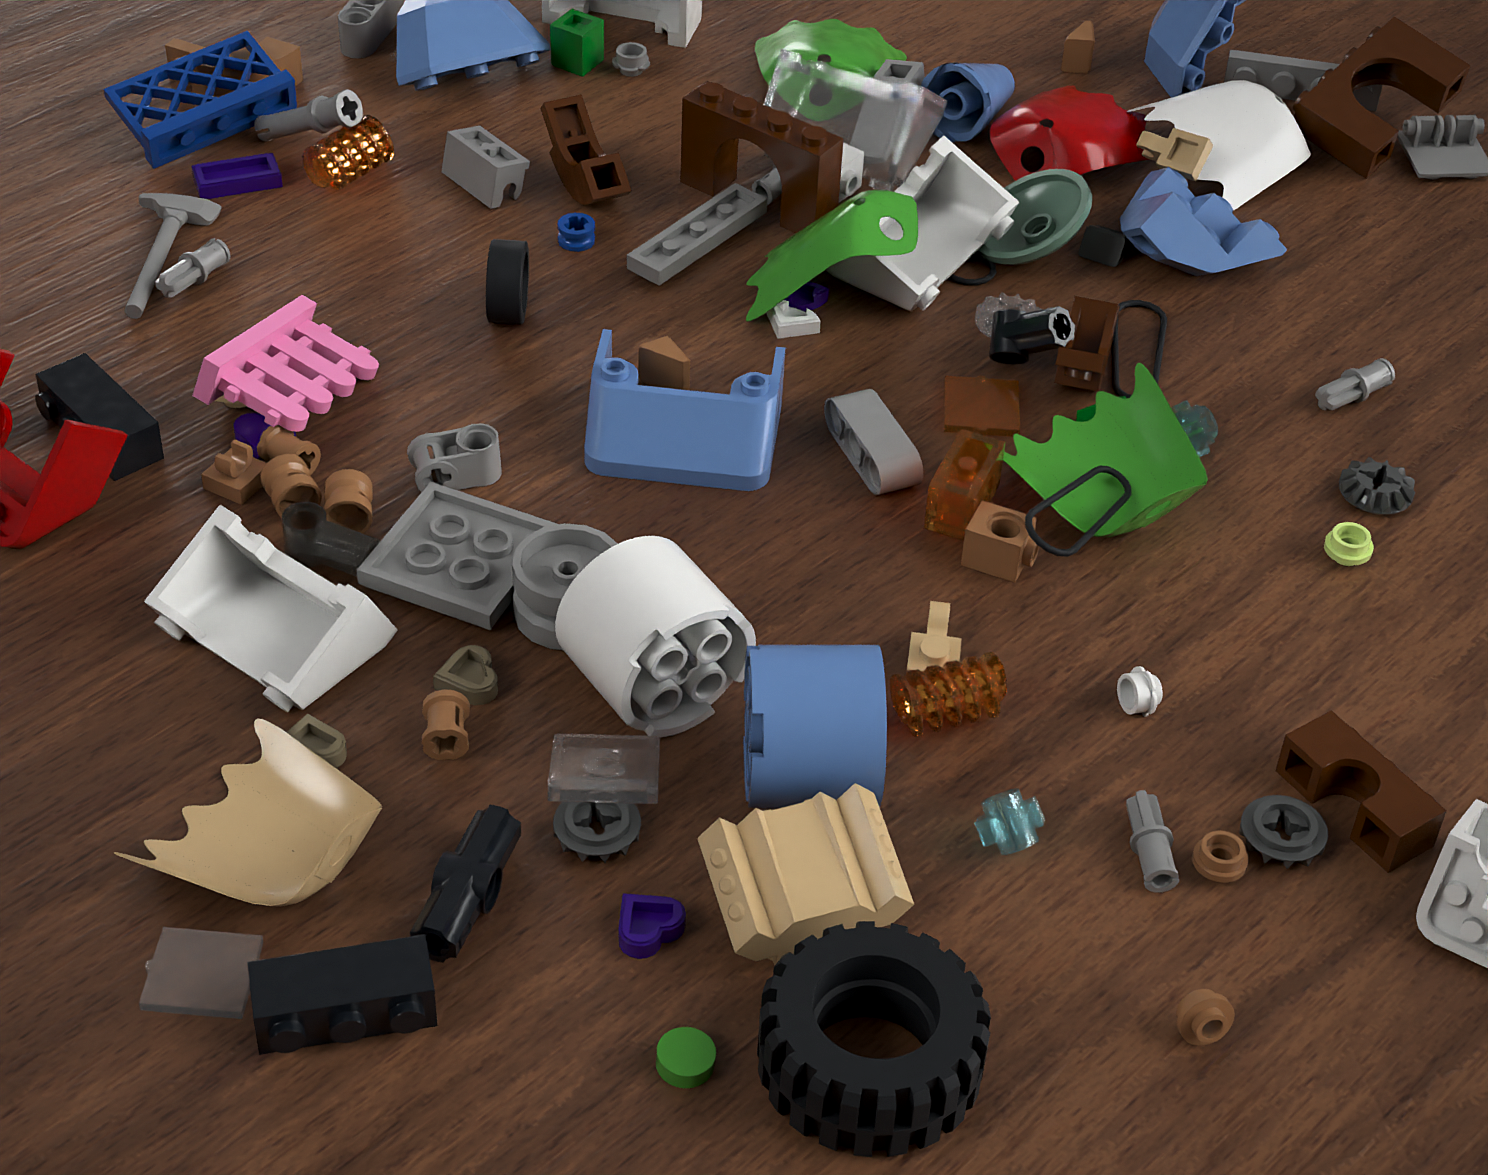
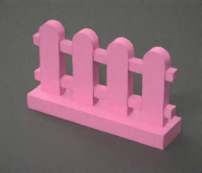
M301 295L204 357L192 396L209 405L224 395L223 398L234 403L238 400L265 416L264 422L272 427L280 425L287 430L299 432L306 427L309 418L308 410L316 414L327 413L333 401L332 394L340 397L352 395L356 378L361 380L374 379L379 363L370 355L371 351L362 345L357 348L331 333L332 328L326 324L318 325L312 322L317 303Z

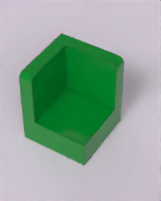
M570 9L550 24L551 64L582 77L604 60V19Z

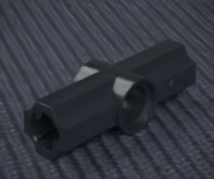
M490 804L484 810H477L454 852L447 850L440 857L433 874L431 895L410 931V937L426 936L429 959L444 963L448 958H457L480 912L488 914L494 907L501 889L503 869L521 837V822L516 820L509 813L508 809Z

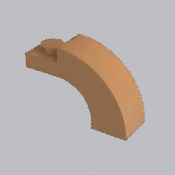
M265 37L258 43L280 71L287 69L295 79V86L303 81L300 46L270 37ZM173 38L165 44L167 63L206 47ZM246 48L230 53L229 57L248 60L251 53ZM202 64L195 67L194 72L213 75L216 66ZM224 68L221 76L240 80L244 71ZM252 73L249 82H257L269 76ZM188 83V85L192 86V92L204 95L208 87L206 85ZM216 87L213 96L221 97L234 90Z

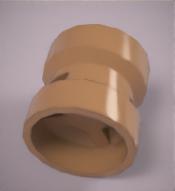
M295 454L279 455L268 461L263 467L260 475L261 483L267 494L271 497L272 504L281 518L288 521H298L312 515L319 508L322 501L321 491L311 477L310 471L301 457Z
M342 469L332 473L324 484L326 503L324 505L323 517L325 526L335 535L342 537H355L365 533L373 521L371 504L373 500V487L371 480L361 471L353 469Z

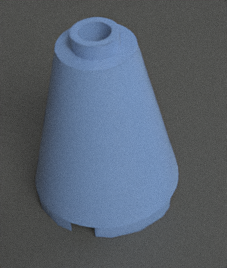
M946 63L934 68L923 79L918 92V101L922 99L924 112L920 114L923 122L932 134L939 138L945 136L951 142L968 141L975 138L986 128L1012 96L1015 88L1013 75L1008 68L1000 64Z

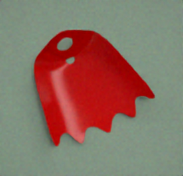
M1074 85L1037 94L999 116L990 127L991 143L1015 181L1035 173L1027 171L1021 163L1022 153L1030 146L1040 148L1044 154V164L1036 172L1049 169H1065L1082 175L1105 167L1149 160L1142 156L1144 149L1136 146L1142 131H1145L1147 121L1144 119L1146 115L1133 111L1126 112L1128 110L1119 107L1115 103L1114 97L1110 94L1078 91ZM1048 119L1053 122L1052 128L1044 127L1043 124L1040 125V122Z

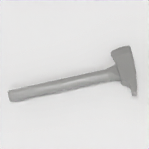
M142 193L139 195L140 206L156 211L157 215L163 218V223L125 307L127 316L133 319L142 316L155 282L181 226L185 223L194 225L212 224L221 212L219 204L204 198L178 194Z

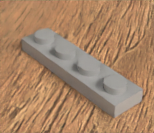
M1230 49L1224 82L1246 80L1266 87L1281 99L1296 100L1303 91L1308 90L1310 92L1328 69L1334 70L1340 64ZM1383 85L1364 86L1355 90L1353 94L1364 108L1369 111H1376Z
M734 183L627 254V269L660 286L767 213V198Z

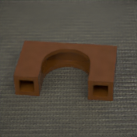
M1393 17L1382 28L1379 26L1375 27L1368 35L1365 43L1358 49L1355 47L1350 49L1342 63L1334 70L1328 69L1310 92L1305 90L1298 96L1293 105V110L1295 111L1294 118L1304 138L1367 179L1391 157L1399 130L1364 108L1356 100L1353 92L1368 85H1388L1406 92L1436 113H1439L1462 91L1471 65L1401 20Z
M706 81L682 98L681 183L712 197L737 179L739 139H744L760 147L770 157L778 170L782 185L780 227L797 233L838 207L844 138L826 131L823 127L813 126L794 118L787 112L778 111L761 104L754 98L745 97L730 91L718 83Z

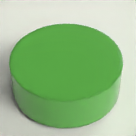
M692 1027L672 1029L665 1033L658 1042L655 1062L657 1072L665 1082L678 1088L697 1087L705 1083L713 1074L716 1047L712 1039L699 1029Z

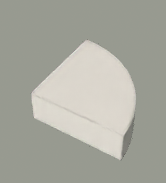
M783 300L766 312L778 339L820 333L821 321L808 308L804 312L789 307V301Z

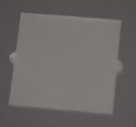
M163 927L153 960H149L145 964L148 976L139 1001L140 1010L242 1019L250 993L247 962L259 960L264 943L263 935Z

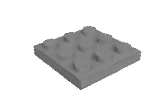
M430 482L358 567V584L491 630L513 601L515 588L512 583V560L515 548L527 535L543 527L559 524Z

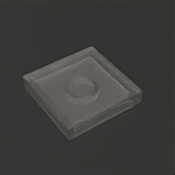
M554 734L548 778V801L658 804L660 737Z

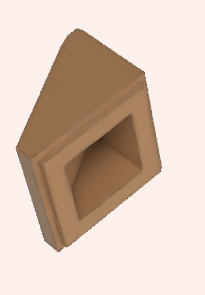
M1084 21L1066 38L1061 65L1063 72L1088 74V71H1090L1095 43L1094 28L1091 21Z
M668 336L643 343L638 348V378L641 382L653 387L689 390L690 359Z

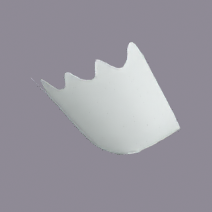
M1234 80L1208 86L1126 111L1131 112L1155 107L1145 117V121H1170L1176 129L1209 138L1213 148L1197 179L1222 183L1224 187L1222 197L1230 203L1233 210L1287 175L1311 155L1294 116L1282 99L1266 87L1246 80Z

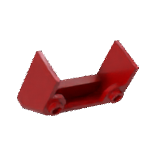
M0 349V387L15 356L12 352ZM0 400V547L25 548L90 510L98 501L128 435L125 432L65 419L40 474L4 447L12 430V414L9 407Z

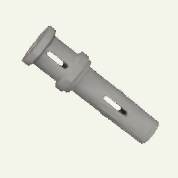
M346 89L331 98L318 96L309 101L307 106L258 116L254 122L255 131L268 128V131L258 134V137L265 142L309 130L327 133L339 125L349 128L361 122L363 108L358 96L353 91Z

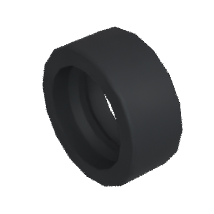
M493 239L489 247L486 272L487 320L489 323L523 324L526 315L529 283L527 241Z

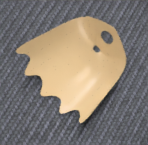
M257 718L254 721V727L262 747L261 759L253 764L223 765L221 774L229 790L228 796L223 801L209 806H185L182 809V813L188 825V833L181 840H144L147 849L156 857L155 860H145L114 852V854L235 899L252 904L281 907L308 899L327 884L332 883L356 852L381 811L382 805L365 789L283 729L264 719Z

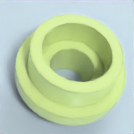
M1353 522L1337 524L1327 534L1324 542V549L1327 555L1337 563L1345 566L1366 563L1370 560L1374 549L1370 532L1362 525Z

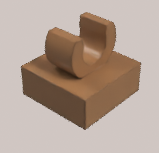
M234 439L231 442V448L224 455L218 453L215 457V462L201 474L203 489L243 505L263 486L260 475L267 463L253 457V449L250 445Z

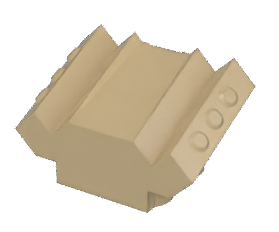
M856 783L837 800L819 792L812 799L804 800L802 803L765 811L755 808L738 825L719 817L697 838L734 952L753 961L768 958L776 965L783 955L788 952L794 954L795 945L811 935H814L817 939L821 938L823 930L840 924H843L844 929L856 928L858 921H875V927H884L894 923L914 905L876 796L870 790Z

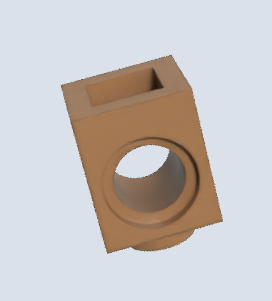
M982 500L965 529L961 566L1016 583L1024 566H1033L1039 551V546L1031 539L1025 527V516L1027 514ZM1033 517L1032 519V525L1034 529L1036 527L1037 517Z

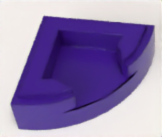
M809 281L784 300L789 301V307L806 312V308L814 310L828 301L829 288Z

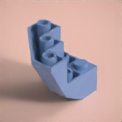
M405 0L397 15L396 78L399 86L414 85L415 91L438 85L436 78L448 74L465 73L467 79L488 74V66L499 62L516 61L517 67L530 65L540 61L538 54L551 50L549 42L508 0Z
M1165 0L1150 28L1144 62L1171 98L1198 90L1205 79L1204 65L1206 55L1230 40L1234 32V24L1232 22L1235 7L1246 0Z
M1170 167L1151 171L1120 217L1121 231L1139 251L1158 262L1194 276L1212 274L1279 257L1287 251L1286 247L1279 241V234L1272 225L1261 219L1240 223L1234 216L1233 208L1226 199L1215 193L1195 197L1187 188V180Z

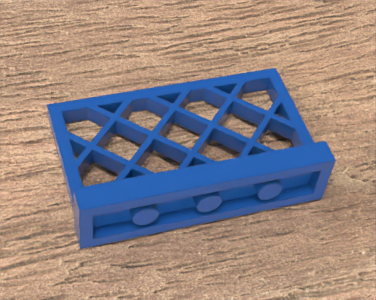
M248 31L104 89L106 100L142 145L145 158L153 169L254 127V122L258 116L297 108L295 79L287 69L283 71L278 69ZM244 47L251 53L248 60L229 57L230 53ZM202 64L216 66L213 75L194 72V69ZM224 68L244 71L240 80L221 76ZM252 73L269 76L257 82H249ZM166 79L180 81L176 90L158 87V83ZM189 82L208 86L204 95L186 92L185 90ZM216 87L234 90L221 97L213 96ZM129 94L143 95L140 105L123 102L120 98ZM153 97L171 100L168 110L149 107ZM181 102L199 105L185 112H177ZM144 117L162 120L146 128L141 126Z

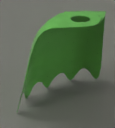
M827 19L816 23H804L793 20L779 31L767 37H762L755 43V52L760 71L772 91L791 109L803 118L816 124L836 120L863 105L872 78L886 59L902 61L907 59L904 52L888 44L875 28H856L838 19ZM820 55H828L831 58V62H819L817 59ZM818 83L828 85L833 92L831 104L822 109L814 107L808 99L810 88Z
M868 190L858 193L779 244L764 256L768 257V260L746 283L748 286H758L759 288L755 302L746 316V321H752L765 314L814 277L842 260L854 256H891L912 252L916 248L918 241L917 204L913 197L889 190ZM883 217L895 219L902 227L903 237L899 240L888 238L880 229V219Z
M1137 363L1135 367V388L1130 398L1122 399L1110 393L1098 391L1096 394V414L1094 418L1089 421L1080 422L1061 415H1055L1052 422L1053 434L1048 442L1037 443L1022 435L1014 434L1013 440L1017 455L1012 456L992 442L985 440L988 446L1044 500L1100 465L1109 466L1123 474L1131 486L1132 494L1129 500L1093 535L1096 537H1112L1142 527L1144 528L1183 503L1205 486L1208 481L1205 468L1156 380L1142 363ZM1101 472L1051 504V506L1074 527L1086 533L1125 492L1123 485L1117 478L1108 473Z

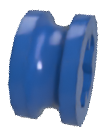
M575 212L563 215L558 220V243L563 249L579 252L590 249L595 244V221L591 216Z

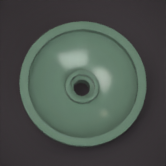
M1049 169L1029 174L1004 187L1006 191L1019 201L1017 207L1010 215L1015 222L1003 237L997 240L992 236L978 251L985 259L991 262L1007 265L1033 262L1054 253L1078 233L1090 212L1092 193L1086 180L1074 171Z

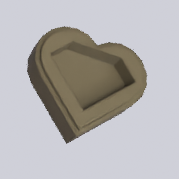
M468 645L458 649L433 676L435 690L445 689L460 692L467 697L471 705L490 703L498 694L497 674L492 669L491 654L480 646Z
M306 714L287 731L289 735L333 767L338 768L345 762L347 748L344 735L315 717Z

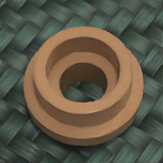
M1221 830L1206 834L1203 839L1197 842L1192 855L1193 865L1202 876L1222 883L1233 882L1241 878L1246 872L1249 861L1242 840L1233 833Z
M1210 989L1195 990L1187 994L1178 1004L1176 1010L1177 1029L1183 1039L1189 1044L1202 1046L1220 1040L1231 1028L1235 1017L1234 1009L1228 999L1221 994L1215 993Z

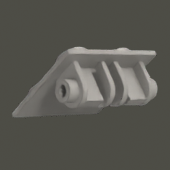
M1441 115L1412 116L1410 120H1404L1403 130H1399L1397 138L1418 178L1434 180L1440 177H1464L1474 179L1479 176H1488V157L1476 138L1477 134H1483L1485 124L1482 118H1477L1476 115H1456V118L1453 115H1446L1443 120Z

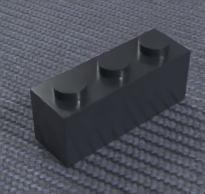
M86 353L35 374L39 394L35 395V401L41 415L46 420L52 419L60 429L66 419L121 430L128 435L109 475L113 481L164 459L158 421Z
M425 935L247 962L259 1055L274 1052L290 1053L305 1047L336 1042L351 1043L361 1038L392 1033L406 1034L419 1029L438 1026L435 989Z

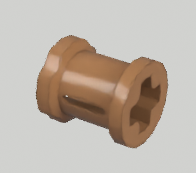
M280 425L275 427L269 426L262 433L257 445V453L265 462L279 455L295 454L304 460L310 474L316 470L320 462L321 453L316 444L308 440H300L294 436V431L287 430Z
M438 690L427 695L423 700L422 713L427 720V729L422 734L424 753L436 760H454L463 756L469 749L468 733L464 730V721L469 717L470 703L462 693L454 690Z

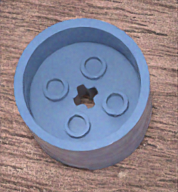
M747 646L744 671L745 736L743 737L745 797L746 801H748V808H782L812 799L819 792L837 800L854 783L873 792L880 807L884 792L887 750L886 685L880 646Z

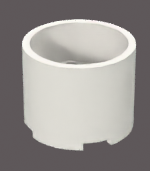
M642 536L626 540L609 548L593 559L576 576L566 590L560 602L555 621L556 638L563 651L627 726L643 730L649 737L653 738L667 737L684 732L713 715L715 711L710 705L726 691L733 680L743 682L747 646H756L755 632L750 622L676 543L659 536Z

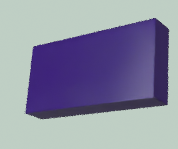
M273 153L191 166L199 198L212 199L283 187L282 175Z

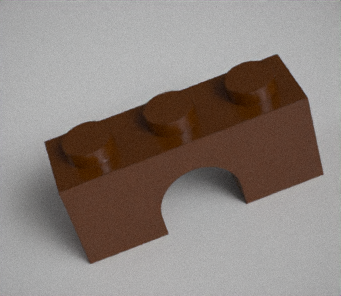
M1332 710L1285 735L1275 771L1311 804L1329 795H1344L1360 802L1350 839L1387 873L1434 847L1447 810Z

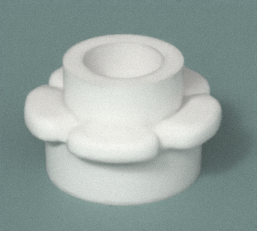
M1137 666L1132 669L1131 673L1122 674L1118 680V699L1122 709L1127 714L1142 713L1144 717H1147L1155 712L1163 696L1162 686L1157 676L1149 671H1145L1143 667Z

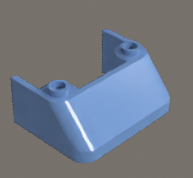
M603 329L591 374L584 444L585 466L597 475L741 491H753L764 487L770 479L782 407L785 348L776 347L771 375L759 372H749L733 381L730 394L638 385L639 374L637 368L624 359L612 358V330Z

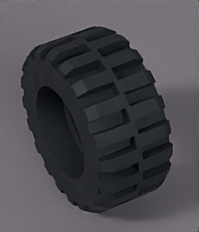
M858 921L856 928L844 929L843 924L824 929L823 936L819 939L811 935L796 944L794 954L788 952L783 955L773 968V976L766 980L760 1008L757 1056L759 1057L758 1072L762 1086L769 1090L768 1099L776 1111L782 1116L790 1113L789 1125L802 1135L807 1137L812 1132L819 1136L820 1145L835 1151L838 1150L839 1145L854 1149V1156L872 1157V1151L886 1150L887 1157L907 1154L909 1145L916 1143L919 1149H923L940 1140L941 1130L945 1133L952 1132L964 1120L965 1111L973 1108L977 1099L990 1037L989 1026L991 1016L989 1004L982 997L983 988L976 975L971 971L964 973L966 963L951 949L946 952L939 949L940 942L937 939L923 932L920 937L909 934L907 926L891 923L890 928L875 927V921ZM875 1017L902 1026L911 1032L920 1041L922 1046L911 1053L895 1058H867L840 1048L823 1031L829 1026L845 1019Z

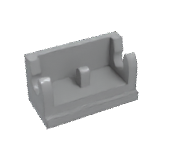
M480 125L447 131L441 171L443 174L490 209L500 207L504 197L503 190L510 183L509 196L514 200L520 196L525 169H529V160Z

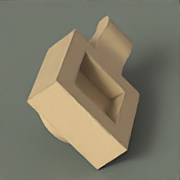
M1176 128L1172 129L1168 138L1148 131H1142L1136 144L1138 148L1144 149L1143 157L1157 161L1156 165L1159 169L1170 167L1179 172L1184 178L1192 181L1197 180L1213 148L1209 138Z
M930 601L927 633L911 632L905 683L956 689L962 638L947 636L951 603Z

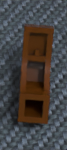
M582 94L544 102L540 109L553 145L549 153L564 187L572 198L580 204L588 205L628 195L632 190L620 154L618 152L606 155L600 147Z
M1074 296L1070 315L1072 322L1075 324L1074 340L1068 341L1065 347H1059L1055 364L1058 367L1054 383L1094 391L1100 390L1116 326L1119 304Z

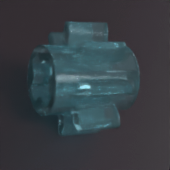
M1187 400L1171 407L1198 456L1201 457L1210 453L1208 445L1215 443L1214 438L1218 435V425L1212 412L1205 406L1199 407L1198 404L1190 406Z
M1014 788L995 794L981 802L985 814L977 817V821L974 824L984 847L997 843L1001 855H1007L1028 848L1039 841L1035 829L1044 825L1043 821H1045L1036 796L1023 800L1019 788Z

